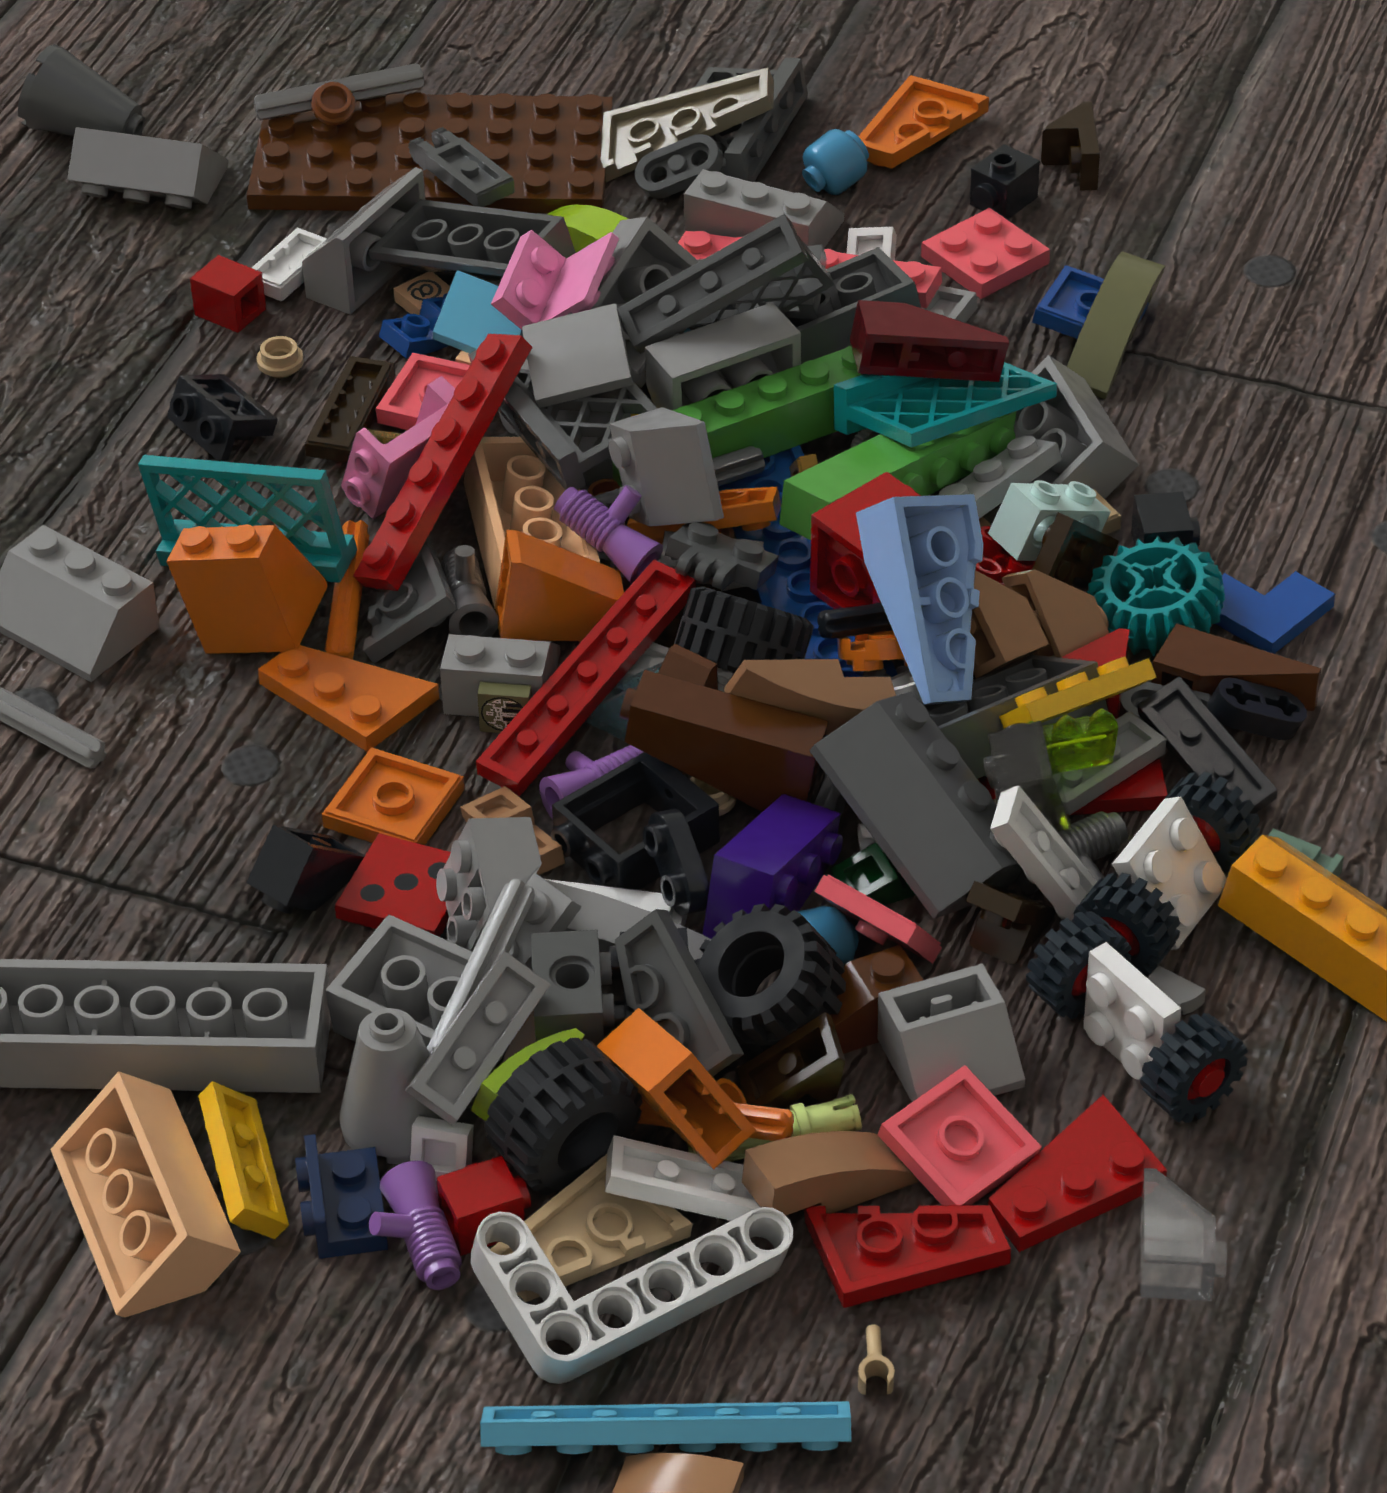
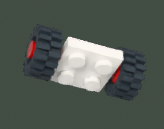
M1196 772L1188 774L1186 778L1182 777L1112 863L1119 877L1117 878L1115 873L1107 874L1104 879H1099L1073 913L1083 912L1086 915L1088 911L1094 912L1122 935L1132 949L1128 952L1132 955L1131 964L1144 976L1151 974L1170 950L1180 947L1222 893L1227 880L1224 873L1230 871L1232 864L1255 842L1259 835L1260 829L1256 827L1260 822L1258 814H1250L1255 806L1250 799L1242 802L1239 797L1243 791L1238 786L1232 791L1226 787L1228 780L1221 776L1216 782L1212 780V773L1203 772L1200 777L1197 776Z
M1088 911L1086 915L1083 912L1075 913L1073 921L1065 918L1059 922V931L1055 932L1051 929L1045 935L1049 939L1045 945L1038 944L1034 950L1038 958L1030 959L1027 966L1031 972L1026 974V981L1030 983L1028 986L1064 1018L1066 1016L1070 1019L1077 1018L1080 1012L1084 1016V1029L1089 1038L1095 1044L1104 1046L1123 1064V1067L1131 1077L1140 1079V1084L1144 1087L1142 1090L1174 1120L1179 1123L1181 1120L1184 1123L1192 1122L1194 1116L1199 1120L1206 1116L1208 1107L1214 1111L1221 1105L1219 1098L1223 1094L1228 1097L1234 1090L1230 1086L1233 1081H1240L1244 1074L1240 1068L1247 1065L1248 1058L1245 1054L1248 1050L1243 1042L1209 1013H1203L1201 1017L1198 1014L1191 1015L1188 1024L1183 1020L1180 1021L1181 1007L1131 964L1132 955L1128 953L1132 950L1130 944L1094 912Z

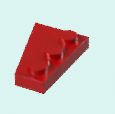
M1103 1094L991 1195L988 1205L991 1206L1003 1233L1015 1248L1021 1252L1166 1185L1167 1169Z
M990 1205L919 1206L913 1213H880V1206H858V1213H826V1206L805 1208L806 1226L843 1308L1010 1264L1011 1247Z

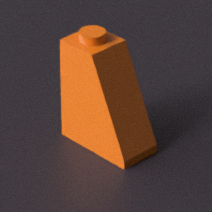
M506 530L495 604L500 638L533 641H582L625 592L620 571L518 530Z
M637 1008L597 1045L608 1059L639 1089L638 1092L641 1094L642 1099L713 1170L756 1131L695 1055L640 1008Z

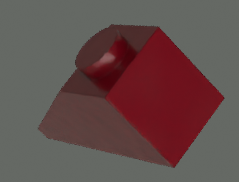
M858 300L850 335V343L858 374L999 382L1009 346V340L1006 336L899 302Z

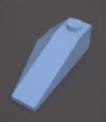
M975 495L892 497L856 512L865 565L923 704L957 703L971 700L976 640L970 633L972 609L979 607L980 591L974 589L975 567L977 563L982 562L984 545Z

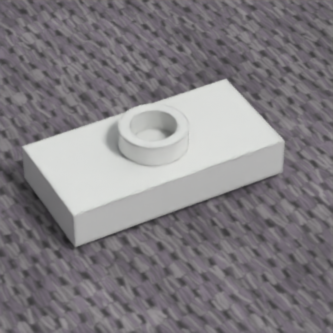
M297 227L258 261L252 268L262 272L264 294L279 301L287 298L304 282L302 261L327 238Z

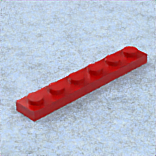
M487 334L485 340L479 345L475 358L462 381L456 386L454 395L441 419L432 429L431 437L417 462L411 467L408 478L394 503L388 508L386 517L373 541L363 553V558L353 577L364 587L392 591L399 590L532 349V346L522 335Z
M653 559L476 760L477 774L501 787L506 786L516 795L521 796L684 608L691 588L696 587V580L688 575L678 574L675 571L676 569Z

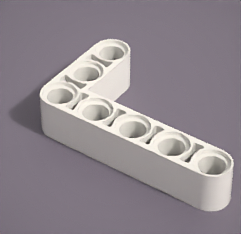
M769 1207L754 1209L573 1301L527 1224L520 1217L510 1212H496L482 1220L475 1236L470 1263L475 1275L535 1373L549 1383L562 1384L597 1368L772 1277L779 1271L791 1245L793 1227L783 1212ZM763 1237L772 1243L774 1249L762 1250L756 1247L750 1238ZM495 1241L503 1242L509 1245L513 1253L498 1255L492 1252L487 1247V1244ZM713 1262L724 1270L725 1275H711L701 1267L700 1263ZM656 1287L664 1288L673 1294L675 1300L671 1302L660 1301L651 1294L650 1289ZM524 1290L533 1291L539 1294L544 1302L537 1305L527 1304L517 1296V1293ZM605 1313L614 1314L620 1317L625 1326L610 1328L603 1324L599 1319V1315ZM563 1340L573 1348L574 1353L568 1355L557 1354L548 1347L547 1342Z

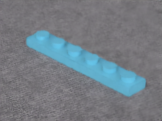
M849 1401L489 1406L483 1408L480 1434L481 1447H495V1452L503 1455L526 1454L532 1451V1446H556V1450L560 1453L583 1454L592 1451L593 1445H618V1450L621 1452L645 1453L654 1450V1444H679V1449L685 1452H707L714 1450L716 1443H740V1448L743 1450L762 1452L777 1448V1443L802 1442L804 1449L825 1451L837 1448L838 1442H851V1412Z

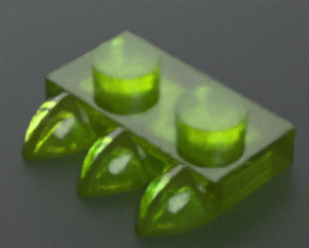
M1100 708L1091 717L1083 716L1074 719L1069 715H1063L1053 724L1040 726L1034 721H1029L1021 729L1010 731L1005 766L1011 781L1113 763L1118 723L1112 713Z

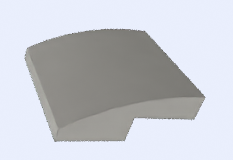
M616 303L522 326L523 337L532 346L527 356L538 408L634 385Z

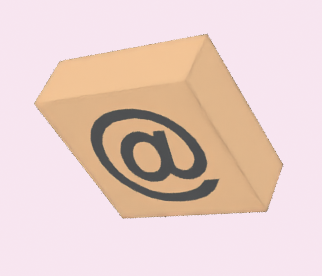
M426 272L393 288L394 301L410 314L419 315L423 299L443 297L444 294L448 293L450 286L435 273Z

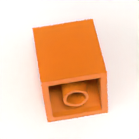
M244 524L234 527L206 528L197 526L183 528L166 561L205 654L298 650L328 587L326 579L276 525L252 526Z

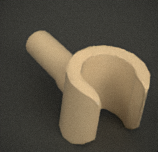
M874 1324L869 1325L866 1328L867 1356L860 1363L858 1370V1390L861 1394L866 1395V1380L872 1376H879L885 1379L887 1382V1394H891L894 1388V1366L888 1358L882 1355L880 1327Z

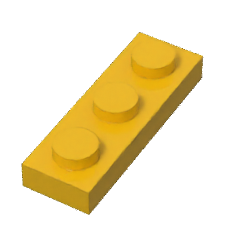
M1126 656L1097 667L1099 677L1088 680L1084 671L1057 682L1058 692L1047 696L1045 688L1040 687L1014 698L1018 708L999 716L1006 735L1009 736L1129 691L1157 678L1150 659L1147 658L1129 665Z
M212 1081L198 1097L229 1221L243 1230H251L275 1240L289 1226L257 1101L255 1098Z

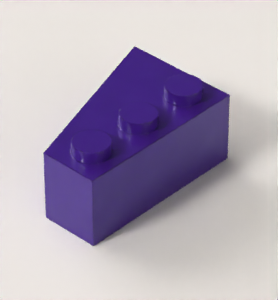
M782 794L714 855L703 935L712 939L717 934L713 930L721 922L727 925L733 920L732 914L742 909L747 914L751 913L754 905L765 904L771 910L775 904L786 906L791 912L793 910L799 911L828 867L833 865L839 857L843 844V837L838 834L841 813L786 794Z

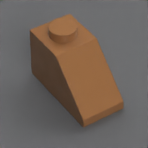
M1035 569L1011 573L1002 577L1006 587L1028 599L1049 644L1034 652L1033 655L1063 658V656L1109 634L1107 616L1103 609L1098 606L1094 596Z
M975 570L974 589L980 591L979 607L972 609L970 633L976 640L973 673L977 679L1022 660L1049 643L1026 597Z

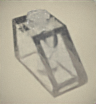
M1144 1168L1141 1199L1140 1297L1212 1301L1214 1277L1225 1278L1227 1264V1242L1216 1241V1217L1160 1171L1154 1168Z

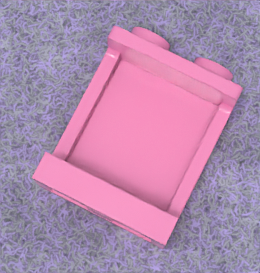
M443 376L427 385L415 426L387 444L380 443L366 428L361 429L355 435L341 487L349 501L355 506L361 507L372 519L387 511L391 504L394 503L408 478L411 467L417 462L431 437L432 429L441 419L454 395L455 388Z

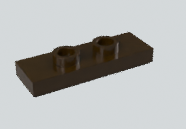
M354 356L349 357L305 442L306 456L348 463L356 433L363 428L369 430L376 416V407L396 376L395 363Z

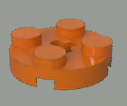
M893 630L856 635L854 642H851L848 637L837 638L838 658L846 660L847 665H852L853 671L883 669V660H904V666H908Z

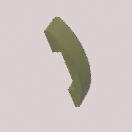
M1122 251L1109 269L1090 308L1067 365L1069 369L1086 380L1095 396L1103 399L1107 398L1121 367L1123 354L1147 302H1151L1164 273L1165 265Z

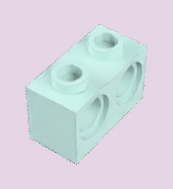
M1036 480L1034 483H1011L988 534L1017 561H1036L1042 548L1043 535L1047 528L1053 524L1058 512L1101 532L1111 511L1096 498L1097 494L1091 487L1080 482L1071 481L1069 484H1051L1046 481Z

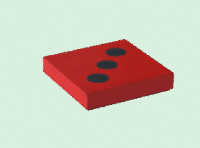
M379 833L336 902V918L377 929L389 914L440 937L447 926L449 916L446 902L440 901L438 897L436 879L438 871L444 868L451 852Z

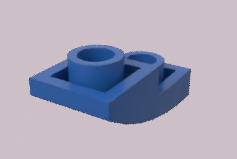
M448 293L444 294L443 297L423 299L419 315L406 314L403 318L383 320L379 337L405 358H410L412 353L424 355L449 346L433 339V330Z

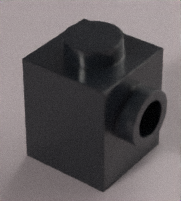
M1002 145L971 168L970 205L982 211L991 208L1005 219H1010L1038 198L1040 160L1008 145Z
M1183 491L1134 495L1131 529L1134 545H1136L1137 539L1144 544L1152 543L1157 536L1165 543H1169L1178 537L1183 546L1195 542L1197 547L1200 545L1199 521L1197 517H1190Z

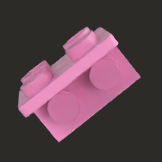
M530 230L519 238L491 305L521 330L522 326L565 316L570 312L574 314L590 310L600 297L601 292L598 288L603 276L608 273L614 264L615 257L612 255L619 238L610 232L566 259L538 234Z

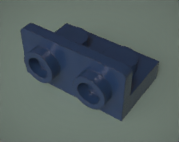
M316 1134L304 1135L306 1157L295 1158L299 1193L310 1191L311 1201L300 1202L304 1237L316 1236L319 1259L389 1250L387 1237L372 1235L369 1230L371 1215L374 1212H384L375 1147L318 1154Z

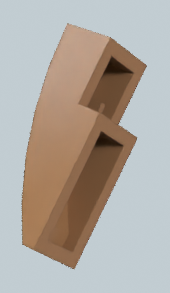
M839 659L744 660L724 687L726 693L829 721L826 735L835 731L876 701L896 696L891 677H844Z
M857 1131L809 1133L779 1139L746 1149L742 1174L743 1185L760 1208H774L783 1212L785 1216L811 1206H826V1213H836L918 1182L915 1175L877 1134Z

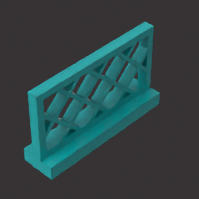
M1004 362L999 382L863 374L834 384V430L849 435L868 428L912 448L1057 397V383Z
M143 455L138 463L162 537V541L156 549L160 566H168L166 561L183 528L197 526L206 528L234 527L244 524L260 526L261 524L257 521L263 515L280 527L278 529L321 573L326 581L340 583L358 550L354 535L343 533L326 470ZM159 474H168L183 486L176 491L163 482ZM202 477L214 478L228 490L223 495H220L200 479ZM248 481L259 482L272 491L273 494L266 499L246 483ZM293 485L313 487L317 500L311 503L291 487ZM190 490L211 505V507L204 512L184 496ZM236 494L256 509V511L249 516L229 500ZM280 498L302 514L296 521L274 505ZM174 507L190 520H173L170 510ZM219 511L235 524L219 523L212 517ZM308 520H311L326 532L309 531L303 525Z

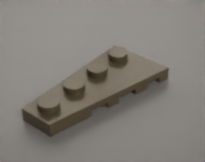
M763 68L603 112L601 163L606 171V182L635 170L639 161L650 152L696 134L713 136L772 110L774 104V79L769 68Z

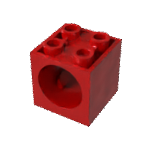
M886 471L811 514L810 592L833 609L881 603L864 562L856 512L892 497L921 495Z

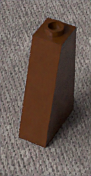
M644 670L637 690L627 689L620 711V718L628 720L624 742L761 812L768 808L782 794L809 803L811 801L819 764L810 753V749L826 736L829 721L648 670Z

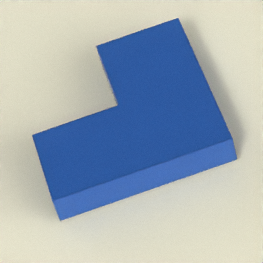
M1296 571L1266 595L1257 592L1224 573L1222 575L1225 592L1224 608L1221 609L1220 622L1216 623V625L1258 649L1275 654L1334 607L1335 593Z

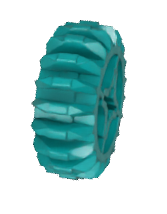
M1159 536L1156 537L1154 542L1146 544L1137 539L1135 547L1130 549L1119 545L1116 556H1103V564L1101 567L1093 569L1092 582L1088 584L1089 590L1087 593L1095 597L1098 606L1103 609L1107 616L1109 633L1119 628L1130 629L1128 647L1133 655H1136L1142 649H1149L1152 655L1155 656L1176 623L1210 633L1211 624L1220 622L1221 609L1224 608L1225 592L1222 573L1219 571L1218 565L1214 564V561L1211 559L1210 552H1201L1196 542L1183 546L1178 537L1169 543L1162 542Z

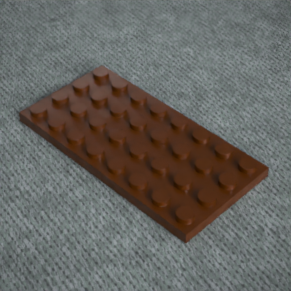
M413 92L355 102L353 116L341 125L324 124L315 117L312 111L262 120L247 190L248 209L359 211L362 206L366 205L378 193L415 167L422 169L411 157L408 143L421 137V139H424V141H427L434 147L431 133L440 127L446 128L447 131H450L458 138L462 137L513 177L515 193L485 206L487 208L528 213H550L561 206L574 204L603 208L606 187V171L601 163L603 112L613 110V97H602L594 94L582 96H555L553 94L518 96L508 93L496 95H469L466 93L433 95ZM428 169L423 170L425 200L473 206Z

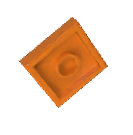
M371 747L322 813L323 827L371 843L374 842L380 833L426 845L465 790L464 776Z

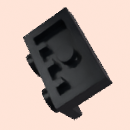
M224 374L179 375L167 413L169 420L218 461H227L229 459L235 438L250 440L253 436H273L278 421L273 414Z

